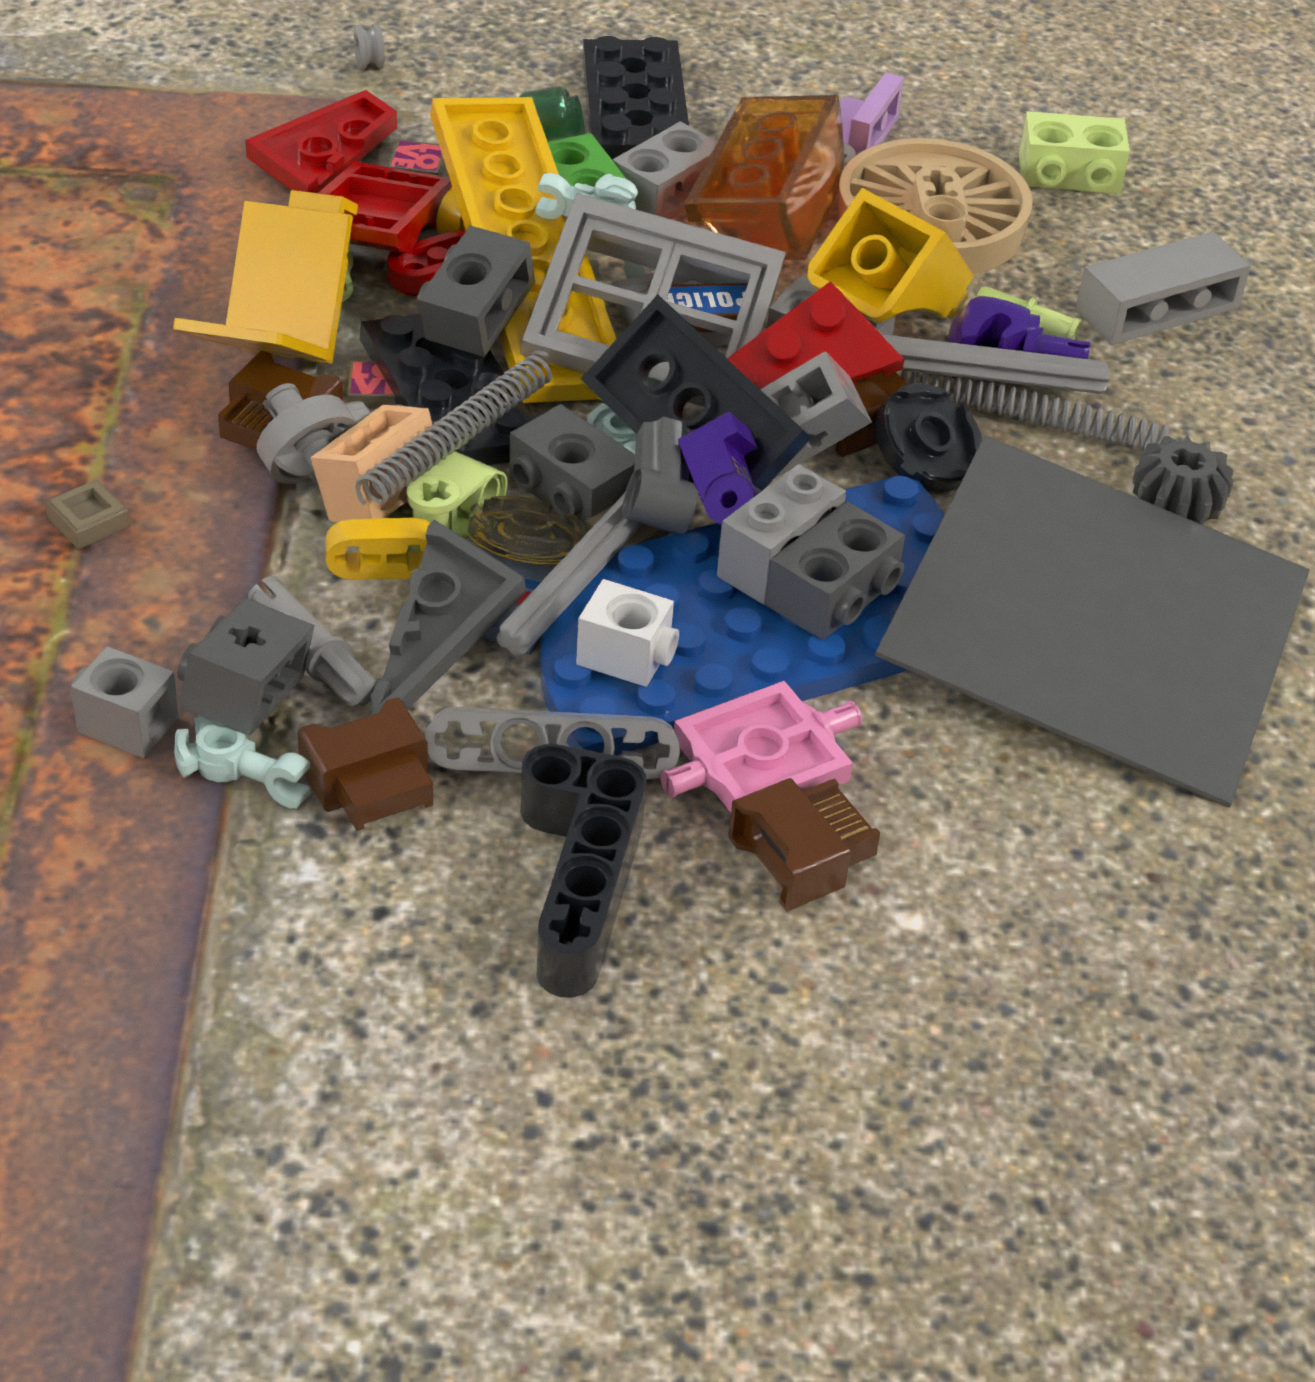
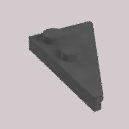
M434 519L428 525L425 534L427 545L419 568H414L409 582L410 596L402 603L389 642L390 657L383 678H377L371 696L372 711L368 716L379 713L386 700L396 697L401 699L408 710L526 593L524 577Z

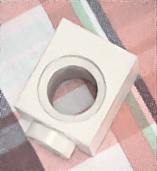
M603 579L578 618L576 665L647 687L659 665L668 666L678 645L679 630L672 628L674 601Z

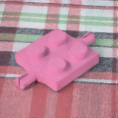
M782 681L676 720L674 724L679 747L691 762L668 771H662L660 774L661 785L665 793L668 792L667 796L670 798L703 785L719 797L730 813L733 800L788 778H792L802 791L834 778L841 785L850 781L853 762L835 742L834 735L861 726V711L858 706H855L854 701H848L846 704L825 712L816 711L813 707L802 702L788 684Z

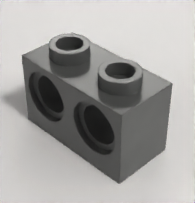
M846 501L770 559L765 605L819 639L824 640L843 624L849 625L859 617L863 608L881 593L886 595L897 586L904 571L901 557L905 535Z

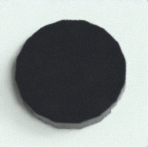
M921 382L903 385L880 406L875 419L876 442L885 461L898 475L918 480L926 490L943 492L956 489L961 484L982 442V434L972 413L963 404L958 408L954 402L947 399L951 394L938 386Z

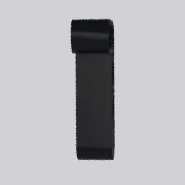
M559 744L536 746L528 751L522 759L520 814L524 822L531 828L566 837L539 919L536 977L540 986L548 993L558 997L573 998L590 991L596 984L643 829L646 774L643 768L633 760Z

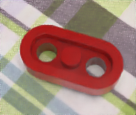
M466 230L450 231L417 241L412 253L391 251L387 257L389 284L406 295L418 296L423 284L431 281L444 263L449 248L452 245H457Z

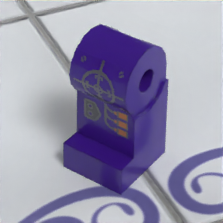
M730 411L678 439L700 499L707 514L714 522L722 526L724 519L761 492L754 485L744 459V455L757 449L750 428Z

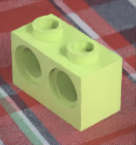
M1026 111L1019 149L1021 176L1029 187L1121 194L1130 153L1125 119Z

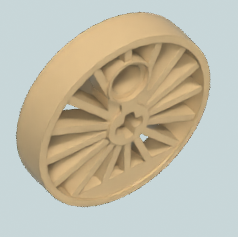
M932 138L899 139L867 148L847 163L841 173L839 182L838 219L840 220L860 189L864 188L945 231L971 272L978 274L1007 262L1019 250L1031 216L1033 199L1028 184L1019 172L989 152L949 140Z

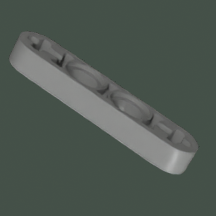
M451 707L435 714L429 722L425 733L430 758L439 766L452 770L521 773L522 759L509 756L501 744V736L505 729L519 723L529 725L535 730L539 738V746L544 744L566 746L567 738L572 731L580 727L594 728L604 739L602 753L613 755L615 749L612 728H625L623 743H641L645 738V732H657L659 743L669 745L668 753L657 754L655 764H644L642 753L622 751V757L635 761L643 768L646 779L660 778L662 771L673 769L678 762L680 754L678 736L672 726L663 719L648 716ZM450 721L461 722L462 733L467 735H483L484 729L481 721L495 722L490 740L493 758L479 756L483 743H465L461 748L460 754H449L447 743L437 741L436 733L446 732Z

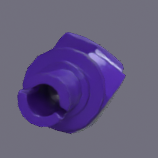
M978 296L971 299L965 308L956 315L947 337V342L1081 359H1088L1091 344L1089 341L1083 342L1043 333V327H1039V315L1030 314V309L1022 305L989 296Z

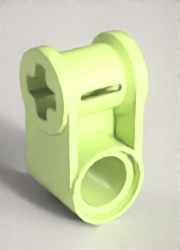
M454 451L453 454L447 455L445 460H441L438 465L433 466L431 470L425 472L423 476L409 484L407 487V502L413 508V518L425 519L429 522L435 519L462 538H465L472 532V528L477 523L489 520L499 510L507 491V476L498 469ZM410 545L411 548L419 551L420 545Z

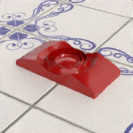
M353 162L318 193L342 196L358 204L357 215L353 216L349 244L412 253L421 229L426 224L434 229L436 228L439 206L443 197L452 188L449 177Z

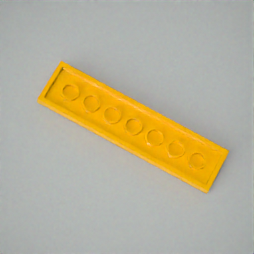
M532 97L432 98L430 117L466 231L471 225L530 243L535 284L499 335L510 370L511 367L527 357L520 354L522 339L567 220V216L564 215L556 219H545L535 214L541 197L555 199L549 193L537 191L543 174L553 173L559 175ZM585 253L577 276L596 281L587 253ZM572 291L558 331L611 346L616 340V336L603 299ZM533 361V363L540 367L546 378L547 370L540 362ZM546 362L552 373L551 381L544 384L536 393L531 394L529 398L524 399L523 403L596 400L600 398L581 380L585 374L584 372ZM532 367L533 370H534V373H535L539 378H541V377H540V374L537 372V370H536L534 367ZM526 372L527 377L534 383L531 376ZM519 377L521 383L527 388L525 382ZM514 384L515 389L520 393L519 388Z

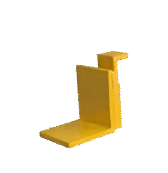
M295 190L290 191L288 206L244 201L226 325L175 318L173 330L226 347L242 349L250 353L258 354L263 350L271 353L272 356L296 357L315 363L332 364L348 266L347 253L353 216L357 215L358 204L342 196Z

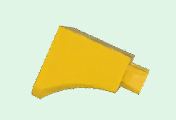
M864 188L860 189L810 261L807 274L810 283L816 290H819L831 281L864 317L875 323H883L897 315L912 311H926L940 319H945L946 317L951 319L956 316L967 300L969 293L966 288L975 277L945 231Z

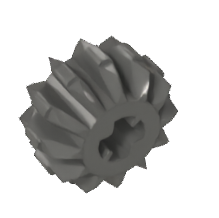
M1188 435L1182 441H1176L1170 436H1164L1160 444H1147L1144 453L1141 454L1139 465L1135 467L1132 479L1134 484L1132 493L1141 500L1203 525L1206 519H1218L1221 511L1225 508L1227 498L1230 496L1233 486V469L1227 465V454L1211 451L1210 442L1208 441L1198 444L1192 442Z

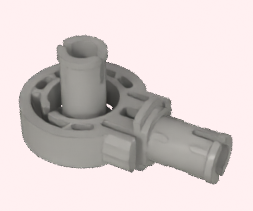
M292 383L279 385L266 395L267 400L263 401L266 411L271 414L273 420L265 427L258 439L257 453L271 476L279 483L295 484L310 478L312 482L318 483L310 457L373 411H370L361 401L344 403L339 397L334 395H318L303 400L296 385Z

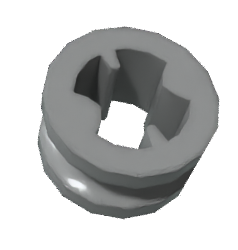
M372 24V28L369 30H364L361 25L354 26V49L359 70L366 69V66L370 63L375 64L377 68H384L385 52L380 24Z

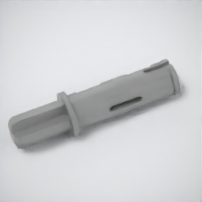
M268 576L262 579L265 587L272 593L270 595L271 598L257 584L254 585L249 591L248 599L315 625L305 664L307 673L315 681H324L347 706L367 705L371 701L370 695L373 693L376 681L351 656V646L342 637H333L290 593L278 577Z

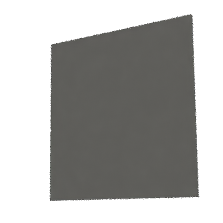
M985 435L874 656L1230 808L1310 569Z

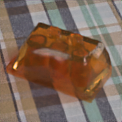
M839 95L742 97L684 203L688 222H704L713 232L786 252L784 260H806L839 191L840 176L844 169V141Z

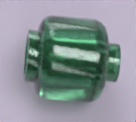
M562 86L531 90L520 94L519 97H532L547 142L584 135L583 112L577 95L570 96L567 89Z

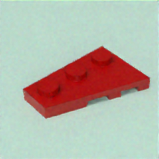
M364 90L246 139V158L290 190L318 193L353 162H358L397 129V111L369 91Z
M831 281L727 358L759 389L764 388L825 351L850 376L854 386H856V381L881 372L886 376L903 370L905 360Z

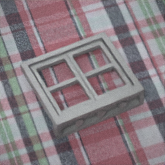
M576 193L524 333L520 354L530 356L534 351H544L549 354L547 357H537L542 358L545 362L586 373L610 345L558 331L571 292H579L635 308L642 312L657 294L665 301L667 300L674 276L677 275L705 284L748 283L736 321L666 301L689 324L731 336L725 355L728 358L763 331L771 302H773L786 252ZM586 250L655 269L647 295L577 276ZM669 362L659 363L652 368L648 375V386H655L664 381L669 372ZM702 395L695 396L688 403L704 407L705 397Z

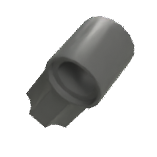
M662 417L653 422H643L636 435L634 472L629 480L622 508L624 519L678 535L684 534L688 529L695 513L699 493L695 483L689 481V468L678 442L679 438L687 434L682 428V422L668 417Z

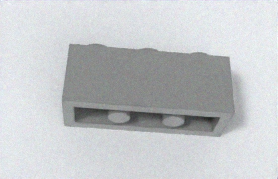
M1214 231L1084 267L1075 310L1110 345L1118 344L1239 309L1251 265Z

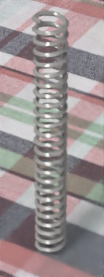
M544 351L532 352L530 356L525 357L523 361L518 362L517 365L504 372L503 375L485 386L481 391H478L474 396H471L467 401H464L460 406H457L431 427H428L417 437L412 438L402 448L390 454L380 464L368 470L365 475L360 476L356 480L355 485L356 494L363 505L366 503L360 492L362 482L366 494L372 501L378 504H385L388 499L394 497L395 493L401 492L403 488L409 486L410 482L416 481L418 477L424 475L425 471L431 470L441 460H445L447 455L453 454L454 450L460 449L463 444L473 439L476 434L481 433L483 429L488 428L490 424L502 418L504 414L515 408L517 404L522 403L524 399L536 393L544 384L549 383L552 378L550 367L542 358L537 357H547L549 354ZM533 361H538L547 370L546 378L540 367L533 363ZM532 367H534V368L537 370V372L540 374V377H541V378H539V377L534 373V370H533ZM526 372L531 376L534 383L527 377ZM519 377L525 382L527 388L521 383ZM513 383L517 385L520 393L515 389ZM506 388H508V389L510 390V392L512 393L513 397L510 396V394L507 392ZM499 393H501V394L503 395V397L505 398L506 402L500 397V394H499ZM492 398H494V399L496 400V402L498 403L499 407L494 403V401H493ZM486 404L489 405V407L491 408L492 412L487 408ZM479 409L482 410L485 417L480 413ZM383 469H387L388 475L383 472ZM368 480L372 481L374 489L382 496L381 499L376 498L371 493L368 487Z
M902 370L901 378L906 381L907 371ZM912 371L908 384L917 383L918 372ZM929 373L922 374L921 383L928 384ZM934 374L930 385L939 386L940 375ZM945 375L941 388L949 392L951 376ZM956 377L950 392L951 395L947 398L950 401L954 398L957 406L961 405L965 400V405L968 409L976 402L978 411L983 410L986 406L989 414L993 413L997 408L1000 417L1008 410L1010 419L1015 418L1019 412L1021 422L1025 421L1030 414L1032 425L1037 423L1041 416L1040 421L1043 427L1047 426L1051 421L1053 429L1056 430L1062 423V429L1065 433L1071 429L1072 425L1075 435L1080 434L1084 428L1086 438L1090 437L1095 430V437L1098 441L1103 438L1105 432L1108 443L1114 441L1117 435L1119 446L1123 445L1128 437L1130 449L1135 447L1139 440L1141 451L1146 449L1149 442L1150 444H1160L1163 437L1169 435V426L1166 423L1162 426L1157 438V421L1152 422L1146 435L1147 420L1145 418L1140 421L1135 433L1136 418L1134 415L1129 418L1124 430V413L1119 414L1112 430L1114 412L1111 410L1107 413L1102 425L1103 409L1101 407L1097 409L1090 425L1091 405L1085 408L1079 423L1081 404L1080 402L1075 404L1069 418V399L1064 402L1058 416V396L1053 399L1047 414L1049 399L1047 394L1042 397L1036 412L1038 398L1036 391L1032 393L1025 410L1026 389L1021 391L1014 408L1015 386L1010 388L1003 406L1004 384L999 386L992 404L995 385L993 381L989 382L981 402L984 381L978 380L970 400L973 379L967 378L960 396L962 377Z

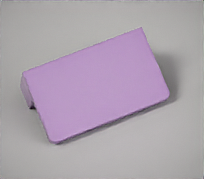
M885 72L865 101L844 97L819 132L849 144L854 148L856 155L867 148L881 144L898 120L904 77Z

